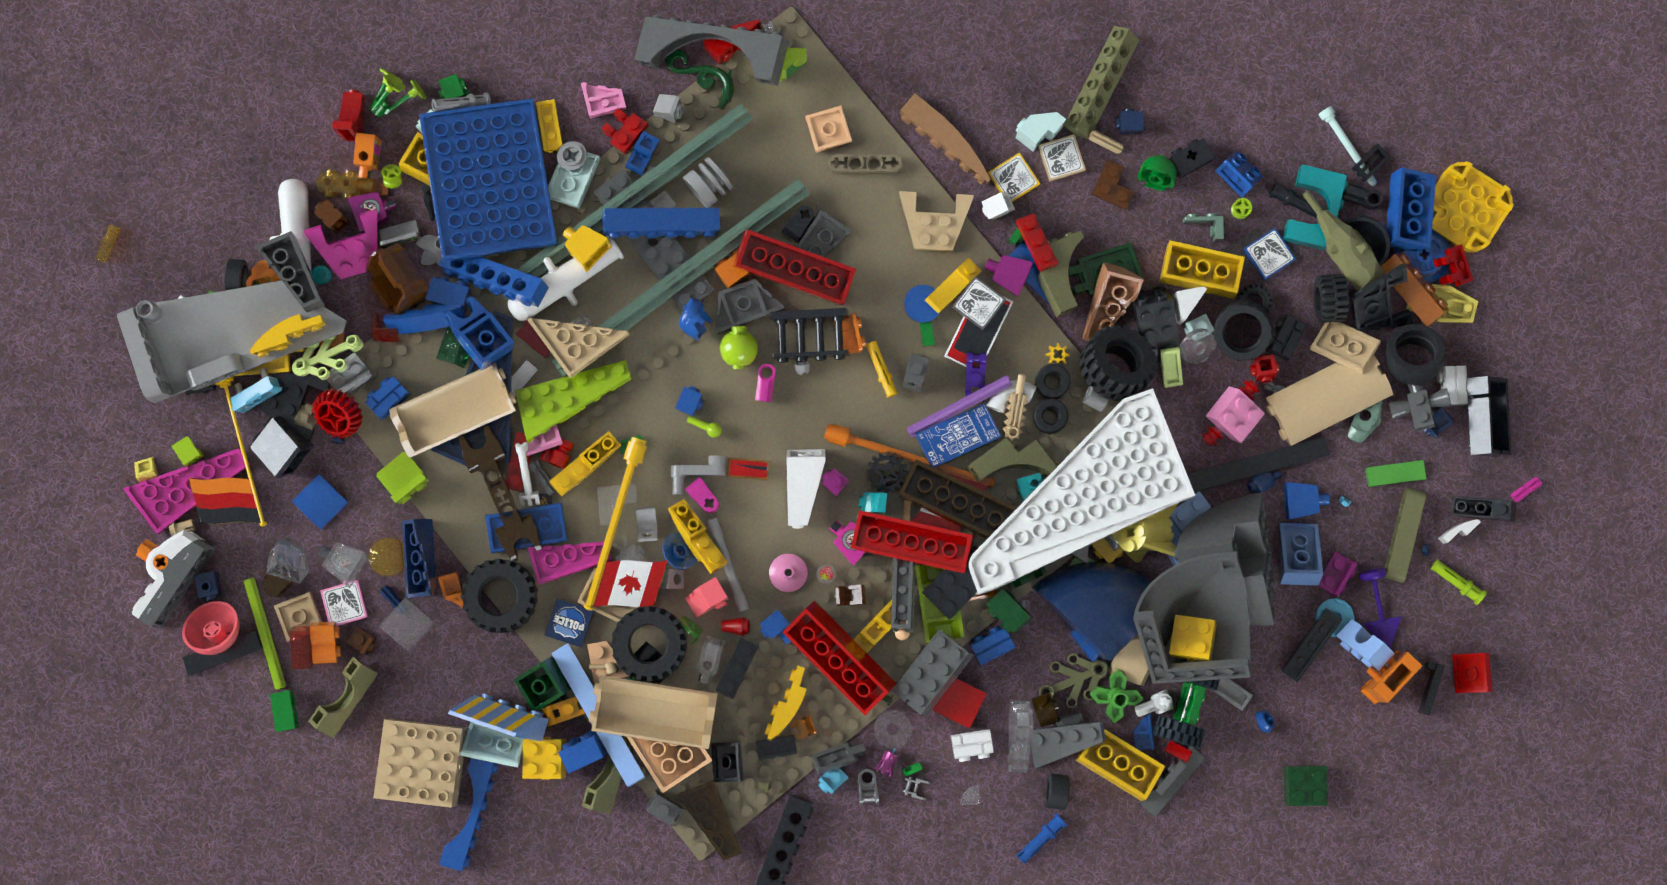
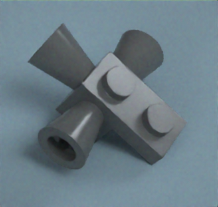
M1424 384L1407 385L1411 392L1407 394L1408 401L1389 402L1393 420L1411 413L1416 432L1435 427L1432 407L1452 406L1447 388L1429 396L1427 390H1424Z

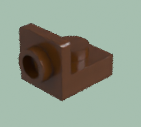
M356 626L346 643L360 651L363 655H367L368 652L372 653L377 645L375 640L377 638Z

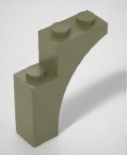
M1071 231L1065 234L1062 239L1054 238L1048 241L1058 264L1041 271L1036 277L1056 318L1074 311L1078 306L1070 288L1068 269L1075 247L1084 238L1081 231L1076 233Z
M1006 437L973 461L967 468L979 483L996 471L1015 467L1032 469L1048 477L1058 467V464L1052 457L1050 458L1047 455V450L1041 442L1038 443L1035 440L1020 452H1017L1015 443Z

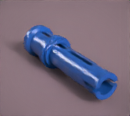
M1057 813L1054 814L1055 817L1047 825L1044 824L1042 826V831L1016 855L1024 864L1050 839H1055L1056 834L1063 827L1068 826Z

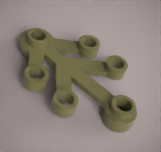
M1069 654L1067 661L1070 665L1078 664L1088 669L1081 673L1062 666L1057 661L1052 662L1049 668L1053 673L1059 672L1070 678L1052 686H1041L1038 690V695H1043L1042 691L1048 689L1053 698L1054 693L1074 685L1070 697L1066 699L1065 704L1068 708H1075L1084 680L1091 677L1089 687L1083 692V697L1089 701L1093 700L1092 697H1086V692L1095 689L1099 679L1104 678L1108 674L1109 668L1105 661L1097 659L1090 662L1078 657L1077 654ZM1073 655L1077 658L1075 663L1070 662V657ZM1054 663H1057L1059 665V669L1057 671H1054L1052 669V665ZM1098 665L1102 667L1100 673L1095 671V667ZM1070 699H1074V706L1068 705Z

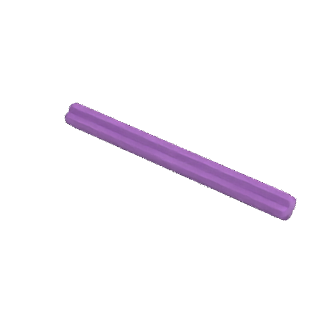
M1004 376L909 426L907 431L911 437H915L917 433L939 424L1010 387L1012 382L1008 376Z

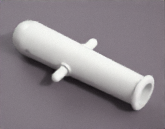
M288 179L280 184L278 190L282 229L280 235L290 231L293 232L311 271L310 240L304 234V230L310 228L308 189L303 181ZM272 236L269 240L276 238L278 236Z
M606 236L612 247L587 273L574 258L558 267L554 265L549 257H545L543 262L549 271L548 274L540 279L549 287L539 307L533 305L528 307L522 304L520 300L515 299V301L509 299L508 308L514 318L519 321L532 318L561 297H567L570 304L576 306L578 301L572 293L573 289L617 259H624V255L614 239Z

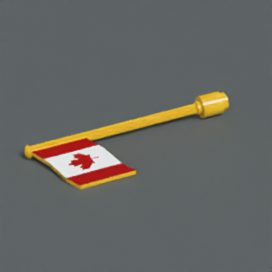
M632 437L631 441H628L623 458L627 460V468L586 605H584V608L589 611L594 610L595 608L593 607L597 606L645 607L655 605L667 565V560L661 562L632 560L607 562L635 466L637 467L638 463L642 464L647 446H645L647 441Z

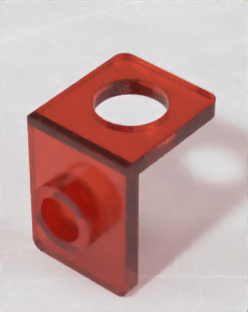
M375 312L371 328L373 341L399 342L398 329L379 328V316Z

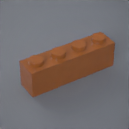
M1398 252L1381 265L1383 275L1404 263L1407 267L1408 281L1393 287L1422 322L1429 327L1450 311L1447 307L1448 304L1442 297H1438L1434 286L1423 279L1422 272L1418 268L1413 267L1408 255Z

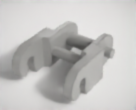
M909 777V779L905 778L907 785L906 789L902 790V792H905V795L909 793L912 794L911 797L926 800L925 797L918 796L916 792L920 782L930 784V782L918 778L912 780V777ZM911 782L916 783L914 792L909 791Z

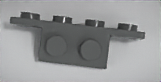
M1189 746L1187 748L1193 752L1187 763L1180 759L1176 762L1173 761L1167 767V773L1163 777L1160 776L1148 798L1140 803L1153 816H1156L1204 760V757L1193 747Z

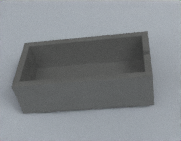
M939 629L892 689V692L904 702H907L920 715L927 717L974 655L947 633Z

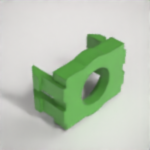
M682 616L679 622L682 623L683 629L694 637L691 642L693 644L699 639L703 629L688 617Z

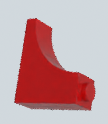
M349 90V92H343L339 117L337 121L332 123V129L343 141H355L356 133H363L365 96L360 91Z

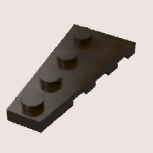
M713 780L677 794L679 800H681L687 811L694 818L723 861L742 853Z

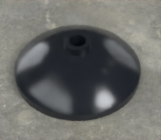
M1365 216L1352 217L1344 221L1343 223L1358 231L1366 240L1381 266L1387 259L1390 251V237L1385 227L1377 220Z

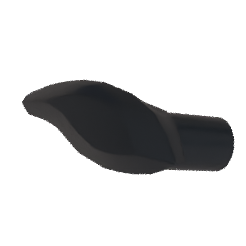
M423 185L424 203L429 212L430 221H434L435 212L431 189L428 185Z

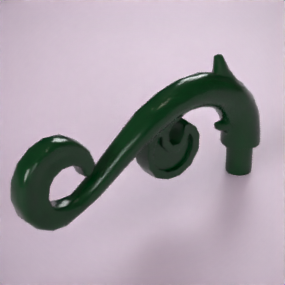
M675 50L667 56L666 64L670 71L677 74L699 73L697 83L703 89L708 90L715 84L713 76L706 79L707 75L717 76L723 83V88H720L722 92L721 101L717 107L724 110L726 105L731 102L734 95L731 70L726 73L724 70L712 65L676 68L674 66L676 59H682L684 66L688 64L686 53L682 50Z

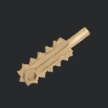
M1018 374L1016 391L1009 394L1010 398L1007 399L1011 404L1006 406L1009 412L1005 413L1008 419L1004 423L1007 426L1002 429L1005 432L1004 437H1009L1010 440L1014 438L1019 439V434L1023 433L1020 427L1024 426V423L1021 420L1026 417L1022 413L1027 411L1023 405L1028 403V396L1023 393L1026 379L1024 374Z

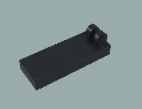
M1427 662L1425 664L1426 669L1431 670L1418 710V713L1430 716L1445 665L1435 662Z

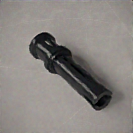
M1278 182L1274 184L1269 198L1274 197L1283 202L1285 206L1291 205L1317 218V214L1307 200L1295 195L1294 190H1287L1281 187Z

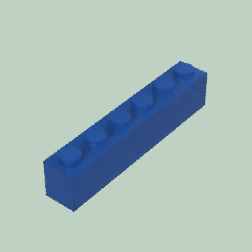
M604 208L602 213L603 236H608L611 239L620 238V236H628L631 239L639 238V236H647V238H657L658 236H666V238H676L677 236L694 238L696 235L713 238L720 231L719 208Z

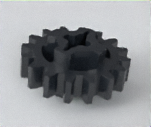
M887 451L886 455L883 456L882 452H879V458L872 457L874 463L868 462V466L871 469H867L866 473L871 475L867 477V481L872 480L871 487L877 485L878 492L884 489V492L887 493L888 489H891L894 493L895 487L897 486L901 489L902 485L900 482H905L906 480L903 476L908 475V471L903 469L907 467V464H901L903 458L897 459V453L890 456V452ZM883 460H889L888 463L885 464L879 463ZM895 463L898 465L900 469V474L899 472L895 471ZM889 468L891 474L884 476V471L882 470L886 471ZM874 471H876V473L879 474V476H880V480H879V481L876 479V477H875V475H874ZM891 480L896 481L892 484H886V482Z

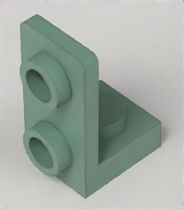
M1209 213L1206 216L1188 214L1182 220L1183 224L1213 223L1210 226V237H1213V242H1221L1224 239L1223 216H1218L1217 213Z

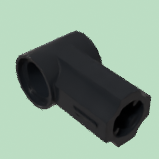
M1348 182L1347 190L1345 193L1343 192L1342 199L1362 205L1368 210H1373L1382 203L1383 196L1378 190H1369ZM1369 196H1373L1376 199V204L1370 203Z

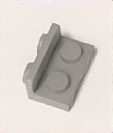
M355 352L344 359L347 363L345 371L339 372L332 368L329 371V378L326 379L336 390L341 389L343 393L348 392V395L372 377L366 364Z

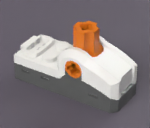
M186 530L173 535L160 546L149 539L141 543L137 549L136 556L146 562L148 574L155 581L147 586L145 596L140 597L136 602L132 615L150 627L162 628L195 580L194 575L199 574L214 552L215 546L194 532Z

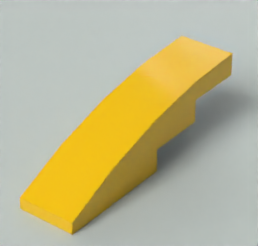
M892 600L854 638L856 643L866 653L891 629Z

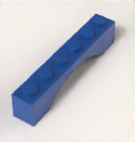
M471 758L468 773L473 786L472 810L462 831L444 846L439 865L458 871H463L465 867H469L471 861L469 852L471 848L474 849L477 837H474L476 829L480 830L483 821L480 818L481 812L487 808L488 800L486 796L487 792H491L494 781L491 779L493 773L498 771V763Z

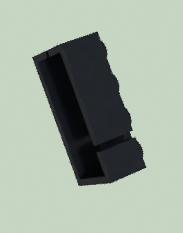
M1492 376L1467 378L1466 391L1468 396H1470L1467 410L1469 412L1468 430L1470 432L1469 449L1471 455L1489 457L1511 455L1508 378Z

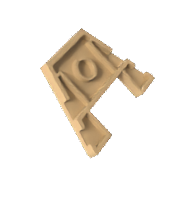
M899 191L914 250L952 252L974 195L956 194L955 214L916 212V192Z

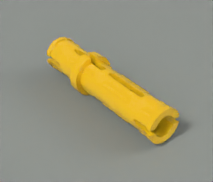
M877 341L866 344L879 376L878 381L882 383L886 397L890 398L897 395L898 391L893 383L892 373L888 371Z

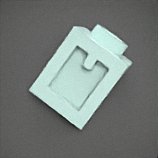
M1206 314L1185 323L1186 328H1184L1188 339L1192 337L1193 341L1214 332Z

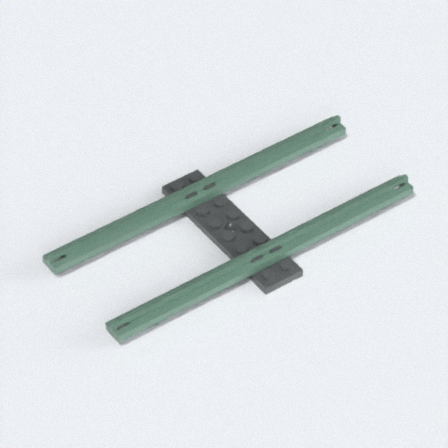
M741 103L635 182L631 180L624 169L593 191L603 206L573 227V229L577 231L584 225L597 233H601L603 231L602 213L604 208H652L646 199L750 123L753 118L748 113V110ZM797 179L692 258L688 256L676 238L658 236L656 238L657 244L655 245L650 243L652 238H647V236H639V238L634 239L628 238L659 282L599 327L627 331L670 298H673L682 312L690 298L702 301L714 292V289L703 274L740 247L745 230H751L756 233L761 232L807 198L810 193L806 190L803 183ZM562 235L557 239L558 245L546 247L516 270L540 278L549 271L543 262L545 257H549L556 266L571 255L565 246V242L568 239ZM554 359L552 362L562 376H567L558 361Z

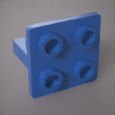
M1235 151L1215 171L1242 198L1263 176L1256 166H1252L1247 161L1248 159L1243 153Z

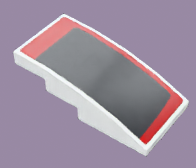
M1004 297L1006 299L984 330H981L963 316L944 357L966 367L967 353H973V355L987 353L988 355L1014 301ZM973 362L972 367H980V362Z

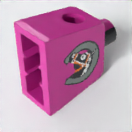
M836 520L830 527V530L838 536L833 543L850 564L854 566L865 553L864 551L851 549L856 524L850 521L844 527Z

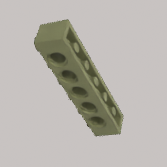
M1113 27L1064 123V126L1075 136L1089 139L1090 132L1094 131L1139 42V39L1127 28Z

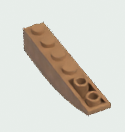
M914 93L900 110V118L909 125L911 123L915 126V131L922 137L926 135L931 139L930 143L935 148H942L945 151L944 154L953 161L955 159L959 162V167L967 173L970 171L974 175L973 178L982 185L984 183L988 185L991 179L980 159L964 137L944 116Z

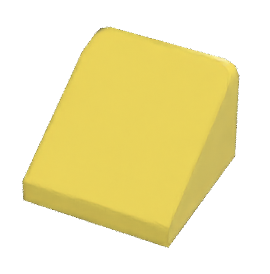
M153 457L134 462L135 475L139 483L158 477Z

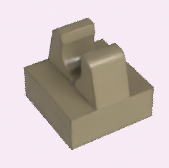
M307 403L305 406L302 405L294 418V424L312 430L317 422V419L313 418L314 413L311 411L313 405Z

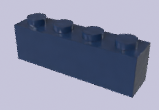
M432 519L402 521L406 598L437 596Z

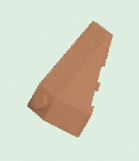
M1103 262L1082 339L1089 341L1098 330H1102L1106 326L1112 327L1120 316L1125 314L1131 302L1136 300L1144 279L1123 267Z

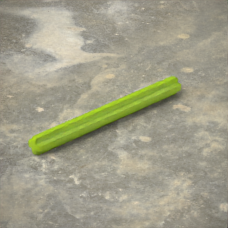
M255 578L244 580L245 589L275 689L279 690L286 687V682Z

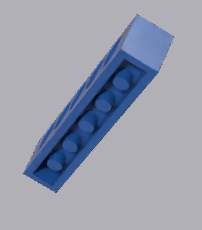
M482 257L443 262L441 258L438 266L443 270L442 273L447 277H457L460 281L467 284L471 282L477 288H487L496 295L501 293L512 301H515V299L520 300L522 304L528 307L531 305L539 307L549 289L547 284L538 277Z

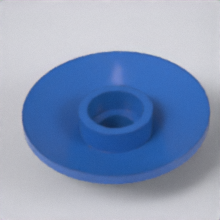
M672 533L664 540L663 554L671 566L685 570L691 568L696 563L697 559L680 533Z

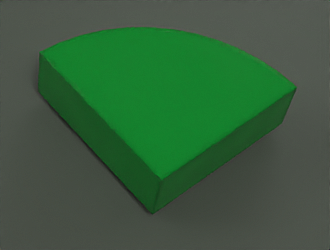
M919 762L903 768L902 772L905 777L922 770Z

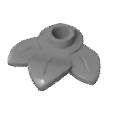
M426 235L420 238L416 244L424 250L421 264L433 265L436 262L438 264L442 258L439 237Z

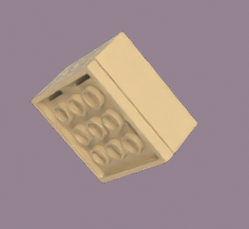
M384 719L373 798L451 808L457 806L464 756H461V749L468 728L399 719Z

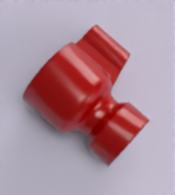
M561 438L563 444L558 445L557 449L543 450L540 460L560 469H565L570 460L568 452L572 450L574 443Z

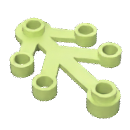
M336 335L324 340L316 356L312 358L311 356L320 342L308 346L302 358L295 360L292 370L297 376L312 374L318 376L321 380H326L330 376L329 370L325 367L318 369L313 366L321 363L333 367L339 372H343L347 369V363L343 359L334 360L331 357L348 349L352 352H357L363 347V341L357 335H350L347 337L346 342L329 349L332 341L337 337Z

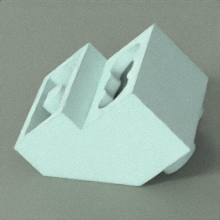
M1058 112L1030 115L1027 119L1023 118L1017 125V135L1015 138L1031 151H1034L1044 138L1052 141L1063 128L1066 119Z

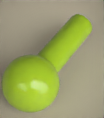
M691 415L687 419L688 423L706 430L707 434L712 438L719 437L722 433V427L718 423L713 422L709 424Z

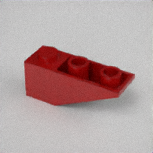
M759 19L730 26L732 29L743 27L749 31L762 29ZM705 39L703 41L705 51L719 65L728 61L737 50H741L736 45L719 39Z

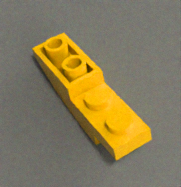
M301 314L289 317L264 333L252 346L250 353L260 358L269 355V352L273 350L283 351L288 348V345L292 344L291 336L292 338L303 336V332L321 330L322 326L327 325L325 317L318 315L306 320Z
M608 431L582 452L577 459L552 478L549 483L561 497L602 465L621 447V444Z
M685 499L668 508L685 543L697 561H702L710 574L727 565L728 561L708 536L706 527Z
M797 666L796 670L792 669L789 680L793 681L791 689H786L784 696L787 702L779 701L778 705H773L771 716H774L772 724L768 723L765 732L768 735L767 740L771 741L788 726L799 710L807 690L800 687L805 670L804 667Z

